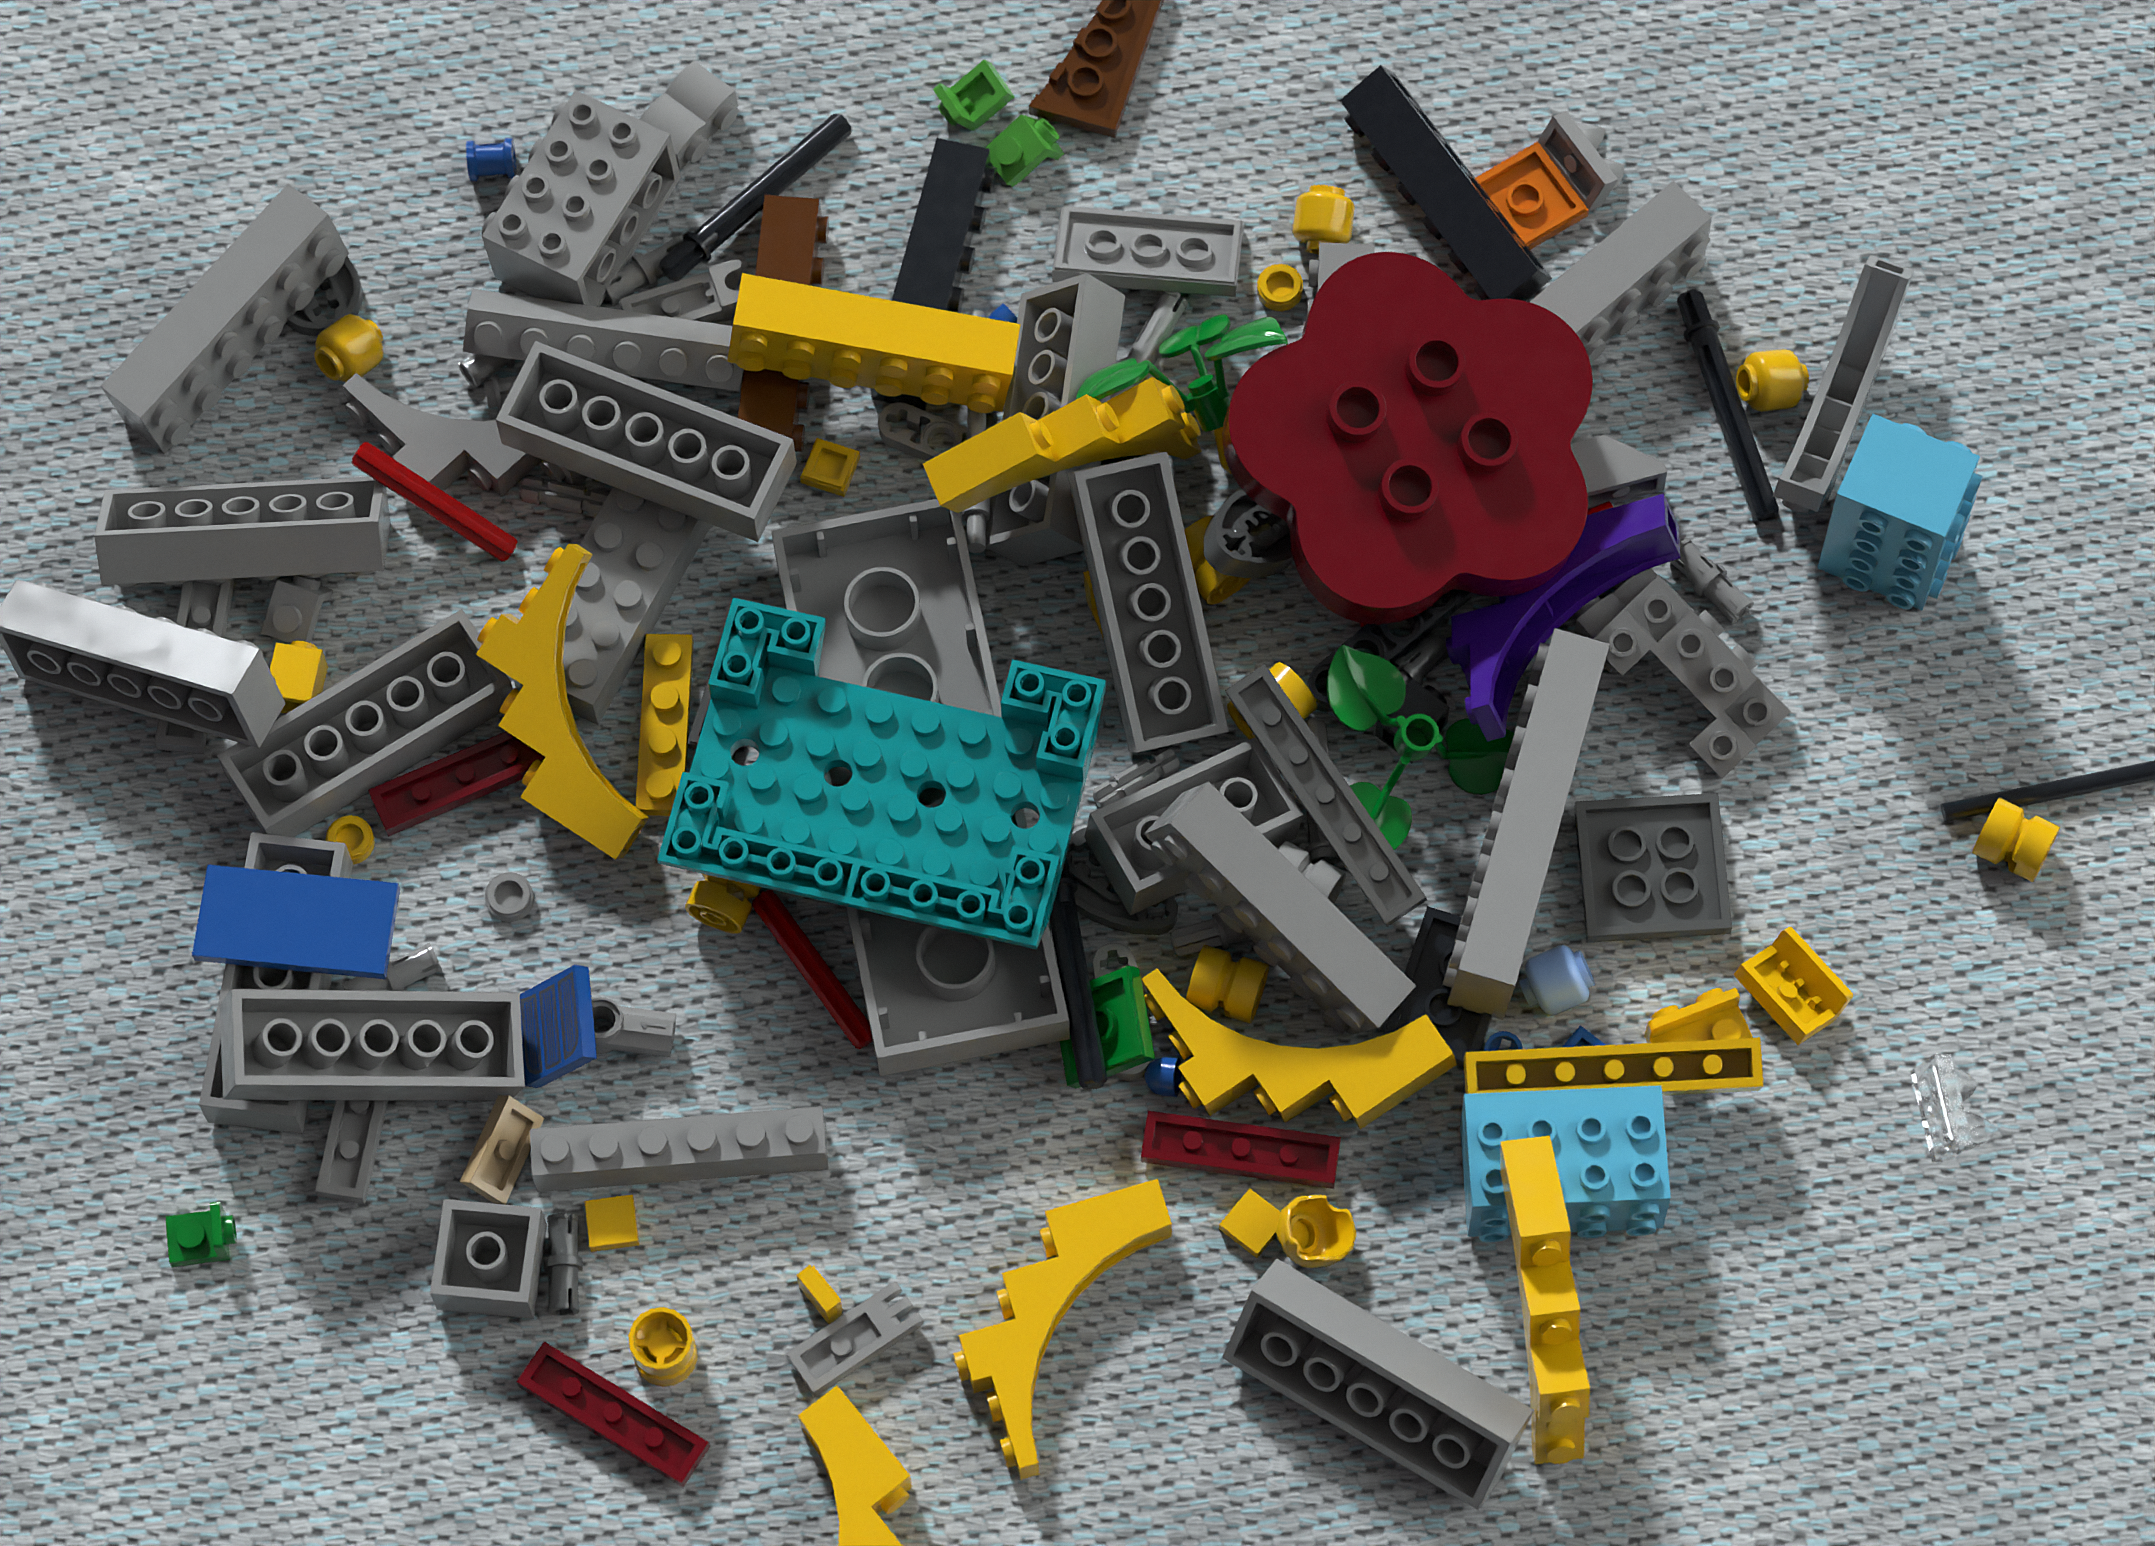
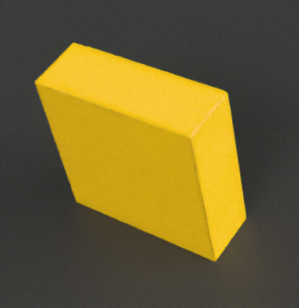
M816 437L800 477L801 483L845 497L861 457L860 451Z
M1249 1188L1221 1221L1219 1230L1255 1258H1258L1277 1236L1276 1231L1281 1212Z
M633 1194L584 1201L591 1252L639 1246Z
M809 1265L796 1275L800 1290L828 1324H831L842 1315L843 1308L840 1297L814 1266Z

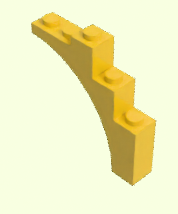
M1151 377L1104 403L1086 394L1039 420L1018 412L923 463V466L939 505L960 513L990 497L1029 481L1091 462L1122 456L1167 452L1168 455L1184 460L1202 452L1196 437L1200 436V429L1193 415L1190 412L1185 413L1183 401L1173 385L1168 386Z
M568 544L565 549L558 547L549 558L544 567V571L549 575L538 590L533 587L523 599L518 609L519 612L523 613L520 620L512 614H501L498 620L494 617L488 620L477 638V641L482 643L476 655L523 685L520 691L514 688L504 700L499 712L504 714V717L498 726L545 756L543 762L536 759L527 770L521 782L527 787L520 797L617 860L624 858L649 817L624 798L596 766L578 733L567 698L563 664L566 622L575 589L593 555L578 544Z
M1158 968L1142 978L1148 991L1144 995L1147 1008L1157 1021L1163 1017L1168 1020L1174 1029V1032L1169 1034L1168 1038L1184 1060L1192 1055V1058L1178 1067L1185 1079L1178 1087L1193 1109L1202 1105L1209 1116L1259 1085L1260 1087L1253 1091L1266 1113L1270 1116L1277 1111L1284 1123H1286L1334 1091L1335 1094L1328 1099L1344 1122L1352 1118L1361 1130L1457 1065L1453 1052L1426 1014L1392 1033L1357 1044L1326 1048L1280 1046L1243 1036L1208 1018L1184 999Z
M1549 1135L1500 1141V1173L1513 1240L1523 1314L1530 1406L1534 1410L1531 1416V1441L1534 1463L1564 1464L1571 1460L1584 1458L1585 1418H1589L1590 1386L1580 1344V1306L1570 1264L1571 1230Z
M1158 1179L1045 1211L1046 1227L1039 1229V1235L1046 1257H1056L1003 1272L1004 1289L996 1291L1003 1319L1011 1317L1013 1319L959 1335L961 1351L953 1353L960 1381L970 1379L974 1393L993 1388V1392L985 1394L993 1422L1003 1420L1007 1438L999 1440L1007 1469L1017 1467L1020 1480L1039 1475V1464L1032 1432L1033 1396L1040 1363L1056 1327L1077 1297L1103 1272L1134 1252L1172 1237V1222Z
M836 1385L801 1412L798 1418L801 1429L820 1456L834 1490L839 1517L838 1546H903L878 1514L881 1511L891 1514L909 1499L910 1495L907 1491L912 1488L911 1476L838 1385Z

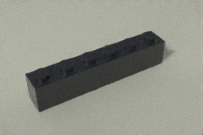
M1380 65L1339 100L1349 113L1344 117L1348 126L1360 138L1366 135L1373 144L1374 148L1370 151V154L1384 171L1388 172L1392 169L1399 178L1400 182L1395 185L1399 193L1411 206L1418 203L1426 216L1421 220L1428 231L1437 240L1444 238L1453 249L1448 253L1453 264L1464 275L1470 272L1478 282L1474 291L1481 300L1515 299L1526 301L1552 279L1396 74Z
M936 138L892 301L957 313L961 312L965 292L964 288L959 287L962 274L970 275L972 271L975 248L970 247L973 233L981 234L983 231L986 207H981L984 193H993L997 177V167L991 166L989 148ZM870 388L871 399L887 403L902 402L926 410L927 402L923 401L921 397L906 394L885 396Z

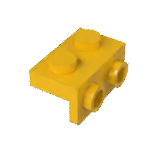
M1792 927L1782 930L1772 945L1742 963L1733 974L1797 1045H1800L1833 1023L1853 998V993L1842 980L1836 976Z

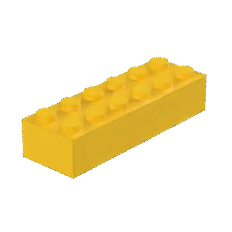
M742 273L727 362L736 363L738 367L748 371H761L763 369L780 371L792 379L804 380L813 377L829 380L832 385L841 388H852L856 385L873 388L876 392L885 396H899L901 394L921 397L923 401L935 405H943L948 402L967 405L970 410L978 413L1002 412L1013 375L1021 324Z

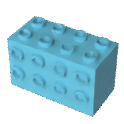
M1872 413L1837 492L1817 569L1842 578L1843 583L1854 590L1865 592L1869 589L1882 594L1896 607L1902 609L1914 607L1923 610L1928 596L1935 599L1938 598L1946 580L1952 559H1955L1964 538V531L1971 516L1970 512L1977 497L1976 493L1983 476L1975 473L1980 456L1972 453L1968 447L1955 441L1944 442L1928 436L1923 429L1909 423L1898 424Z
M1662 1085L1464 1094L1460 1134L1467 1237L1479 1236V1240L1483 1242H1499L1508 1239V1235H1512L1500 1173V1141L1549 1135L1571 1232H1577V1235L1582 1238L1601 1237L1606 1235L1607 1231L1626 1230V1233L1632 1236H1645L1656 1232V1229L1664 1227L1671 1195Z

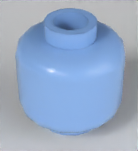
M1559 945L1529 958L1525 964L1527 978L1519 981L1529 1006L1533 1007L1539 1004L1543 1012L1551 1016L1585 1003L1589 998V988L1595 986L1592 973L1581 950L1573 953L1572 949L1565 945Z

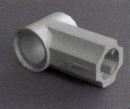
M605 997L592 999L594 1021L606 1019L614 1024L605 1033L595 1032L597 1054H606L613 1050L663 1057L671 1056L676 1013L619 1006L613 1000Z

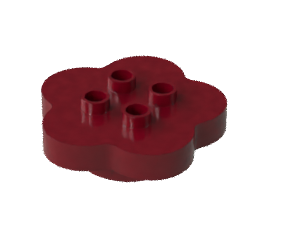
M1398 252L1370 253L1348 261L1327 278L1314 298L1303 328L1302 337L1299 340L1267 353L1244 373L1234 390L1223 424L1222 442L1224 455L1232 476L1242 490L1261 507L1279 516L1288 524L1293 560L1309 592L1323 606L1343 618L1365 624H1389L1403 621L1423 612L1446 592L1453 589L1486 596L1517 595L1543 585L1562 569L1580 539L1586 524L1588 513L1587 487L1581 468L1571 450V442L1587 413L1591 401L1593 386L1592 368L1587 351L1578 335L1563 319L1546 308L1515 299L1475 300L1468 297L1444 271L1426 260Z

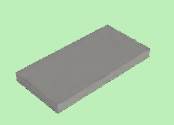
M1061 206L1052 269V282H1060L1088 273L1110 287L1236 297L1244 221Z

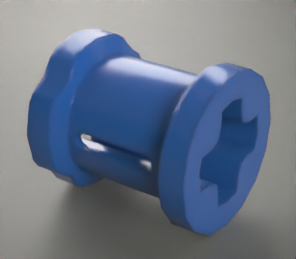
M513 137L505 138L504 143L477 145L474 140L466 142V160L470 182L478 181L479 176L506 174L509 179H512L517 175Z

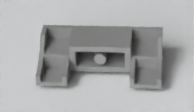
M1658 575L1593 639L1610 644L1606 660L1622 676L1651 650L1716 717L1689 745L1723 778L1791 710L1752 671L1758 663L1739 644L1731 649L1719 637L1725 629L1706 610L1698 615Z

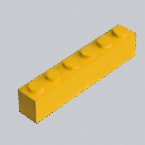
M1761 1037L1466 1052L1464 1055L1466 1094L1662 1085V1096L1759 1091L1764 1087Z

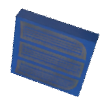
M573 965L520 994L523 1065L526 1087H543L597 1059L588 967Z

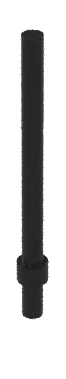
M2155 760L1942 803L1941 812L1944 822L1991 813L1999 797L2018 807L2151 781L2155 780Z

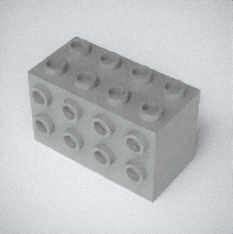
M575 90L567 103H561L556 109L552 118V126L544 139H538L534 143L529 153L527 166L520 176H514L508 184L505 200L497 213H490L483 224L481 235L494 277L536 298L600 307L608 294L605 287L614 284L615 281L611 280L604 285L601 282L614 278L626 266L681 178L671 135Z

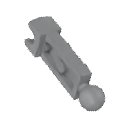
M738 259L730 260L709 267V272L620 298L621 308L625 311L708 323L720 319L724 321L733 319L739 290H730V288L741 283L742 263Z

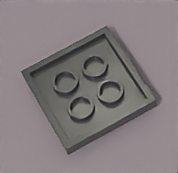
M1718 793L1575 801L1574 813L1587 943L1731 934L1732 921Z

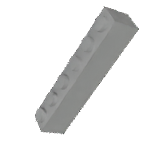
M472 289L462 352L526 361L535 341L624 375L739 392L743 369L738 367L736 363L727 362L733 326Z
M823 1106L530 1129L532 1177L537 1192L829 1170Z

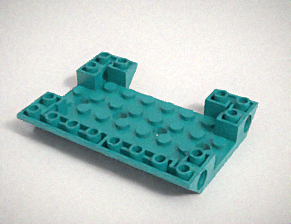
M733 598L708 682L711 700L690 772H682L658 855V864L1037 949L1050 920L1093 756L1106 680L1012 659L1001 699L1002 717L819 677L818 672L826 618ZM742 746H751L759 752L757 760L747 766L735 763L732 760V755L735 750ZM834 767H844L852 773L851 780L839 787L828 784L825 780V775ZM932 787L940 789L946 797L939 806L929 808L919 802L918 797L923 790ZM1024 808L1035 811L1039 816L1038 822L1033 827L1027 829L1017 827L1011 820L1016 811Z

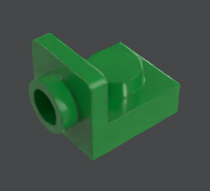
M220 1201L211 1202L209 1211L165 1216L168 1256L171 1267L230 1260L229 1245L237 1244L236 1223L234 1215H226Z

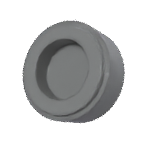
M506 872L497 875L489 882L485 890V901L488 910L495 918L504 922H514L524 918L530 912L534 903V894L529 881L525 877L517 873Z

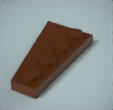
M1101 0L1096 7L1095 15L1086 28H1082L1073 41V47L1062 63L1058 62L1049 75V81L1042 92L1036 94L1029 104V115L1116 138L1164 0Z

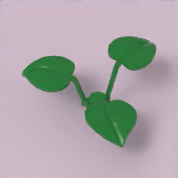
M1220 314L1201 322L1199 326H1190L1178 331L1159 346V353L1162 358L1176 357L1191 350L1200 378L1188 385L1190 393L1187 397L1149 360L1137 363L1135 358H1131L1107 366L1089 376L1080 386L1076 399L1087 394L1097 400H1101L1134 385L1150 373L1155 379L1168 386L1173 385L1183 401L1185 413L1194 411L1203 431H1213L1223 427L1230 404V393L1226 387L1222 358L1261 347L1280 344L1287 345L1288 340L1277 320L1272 317L1254 320L1227 333L1231 322L1226 314ZM1221 338L1220 343L1210 347L1204 354L1207 361L1214 362L1215 380L1213 375L1208 374L1200 353V346Z
M1341 645L1338 648L1331 662L1327 678L1328 701L1335 717L1344 726L1357 732L1369 730L1377 720L1386 727H1397L1398 729L1394 736V747L1401 758L1382 791L1368 782H1357L1350 785V788L1393 850H1396L1402 844L1410 831L1412 811L1406 801L1389 795L1408 763L1423 759L1433 747L1441 758L1450 759L1448 773L1453 783L1460 789L1473 795H1484L1498 790L1508 751L1513 740V732L1506 729L1505 737L1487 742L1479 724L1472 725L1469 718H1465L1452 724L1446 731L1445 741L1448 748L1446 750L1442 743L1443 737L1439 734L1438 726L1431 717L1424 714H1414L1407 719L1404 716H1398L1397 718H1389L1387 716L1401 708L1406 695L1404 678L1393 664L1379 656L1361 652L1346 645Z

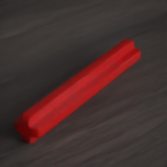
M362 443L355 452L351 461L353 466L497 560L505 562L513 554L518 543L515 537L371 443Z
M766 890L752 901V907L852 1045L857 1049L868 1046V1044L873 1042L868 1020L780 899L772 890Z

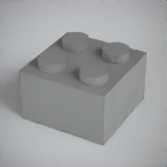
M444 1199L430 1295L436 1309L534 1319L547 1223L542 1209Z

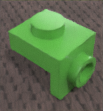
M985 59L951 88L940 83L933 89L941 101L937 107L943 117L953 126L960 124L972 131L982 126L1015 98L992 63Z
M1022 114L985 147L990 149L992 165L997 167V171L1005 183L1011 186L1020 183L1047 157L1058 160L1064 155L1063 150L1056 142L1059 139V135L1049 122L1043 118L1037 120Z

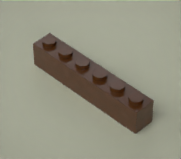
M765 195L755 276L810 286L823 284L824 258L818 257L819 243L827 244L829 216H822L820 199ZM743 370L738 418L793 439L795 452H803L805 425L798 424L800 410H808L810 383L789 378L783 372L775 370Z

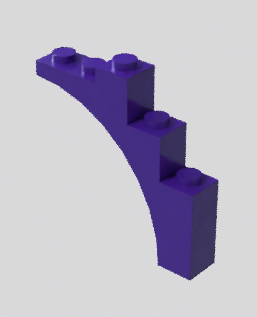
M1664 493L1587 515L1582 535L1562 569L1549 581L1525 593L1499 596L1500 603L1451 616L1452 636L1446 638L1448 655L1454 665L1460 664L1465 674L1468 687L1471 690V696L1465 698L1466 712L1472 725L1479 724L1487 742L1505 737L1508 709L1516 686L1533 656L1537 653L1540 642L1545 643L1553 634L1554 628L1560 627L1582 606L1612 586L1647 569L1681 558L1679 525Z

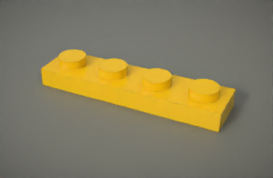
M646 634L635 805L645 815L670 816L682 772H687V741L689 736L694 647L693 634Z

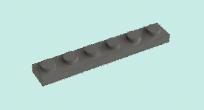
M1263 664L1226 689L1225 692L1386 927L1427 901L1425 894L1267 666Z

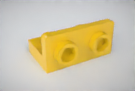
M1715 988L1698 996L1694 1004L1681 1009L1677 1005H1671L1658 1010L1651 1016L1652 1020L1647 1022L1644 1035L1647 1043L1753 1038L1738 1006L1740 995L1737 988L1725 992L1721 988Z

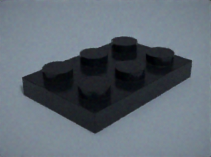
M1427 906L1404 972L1416 986L1390 1014L1383 1035L1392 1033L1426 1014L1453 1052L1457 1063L1456 1066L1464 1068L1465 1053L1480 1052L1482 1050L1492 1020V1014L1485 1012L1480 1014L1463 1009L1459 1005L1456 1007L1447 1004L1451 987L1444 986L1443 982L1462 917Z

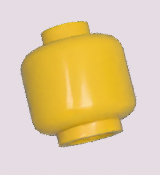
M1329 185L1310 186L1308 192L1302 193L1296 200L1292 229L1293 236L1298 241L1307 244V252L1318 255L1319 243H1348L1352 237L1355 211L1353 201L1345 196V190Z
M348 314L339 318L321 331L316 338L314 359L317 366L325 376L334 381L347 382L355 374H358L360 377L364 376L379 365L383 358L382 332L373 321L369 319L364 320L357 315Z
M1786 349L1753 352L1747 356L1743 365L1739 366L1736 374V386L1740 398L1746 401L1753 410L1761 412L1793 408L1799 403L1803 391H1806L1809 385L1807 367L1800 363L1798 357L1791 350Z

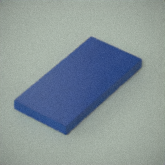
M207 865L192 951L194 961L386 980L400 895L399 883Z

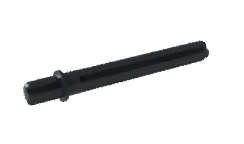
M832 114L693 233L687 231L683 234V241L660 260L659 267L669 280L679 281L700 262H709L711 260V253L763 209L765 195L779 196L851 135L852 127L842 114Z
M1697 289L1688 290L1677 297V304L1686 327L1683 333L1684 339L1692 344L1752 517L1759 521L1767 520L1778 514L1779 507L1773 496L1771 484L1717 334L1720 329L1719 323L1716 320H1712L1703 293Z
M1066 855L1050 916V925L1069 1018V1030L1079 1085L1085 1090L1099 1089L1104 1086L1108 1078L1074 896L1078 886L1077 882L1071 879Z

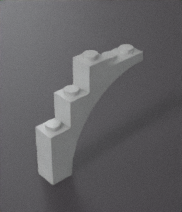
M1872 255L1869 256L1864 264L1815 399L1773 494L1774 497L1783 499L1782 504L1785 507L1801 513H1808L1810 509L1818 512L1820 507H1825L1829 500L1848 445L1857 429L1872 383L1880 370L1914 273L1913 269Z
M355 374L343 384L348 401L345 408L351 417L361 426H365L367 423L371 424L379 432L376 435L377 439L393 455L392 458L443 491L467 471L471 479L481 489L486 491L491 487L503 497L539 463L545 474L551 480L557 482L563 480L565 483L580 485L588 478L577 472L502 444L496 420L452 419L416 410L383 394L358 374Z

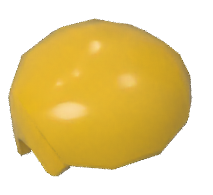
M1310 1195L1296 1197L1281 1210L1276 1235L1285 1254L1294 1263L1305 1268H1324L1341 1261L1353 1250L1357 1232L1353 1216L1348 1209H1338L1328 1202L1326 1195Z

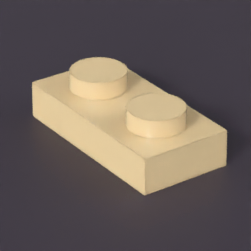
M498 1095L459 1182L495 1204L506 1205L531 1149L530 1129L540 1128L544 1117L509 1095Z

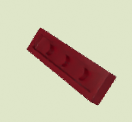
M505 731L373 787L368 792L389 837L522 780L532 763L536 759L543 762L545 756Z
M1148 1111L1141 1162L1334 1189L1341 1137Z
M543 1341L517 1380L519 1388L682 1488L710 1448L707 1440Z

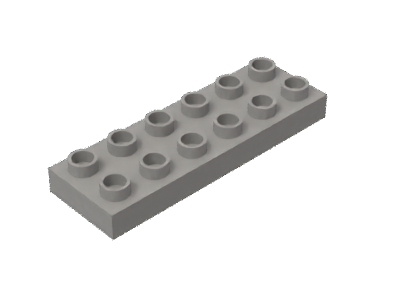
M933 499L771 531L785 608L826 618L818 672L819 677L1002 717L999 691L960 513L940 506L938 500ZM834 767L827 772L825 780L832 786H843L851 780L852 773L847 768ZM932 787L923 790L918 800L923 806L933 808L942 804L946 796L940 789ZM1024 809L1016 811L1012 816V822L1019 828L1027 829ZM846 906L880 1077L1070 1039L1069 1018L1049 925H1047L1037 949Z

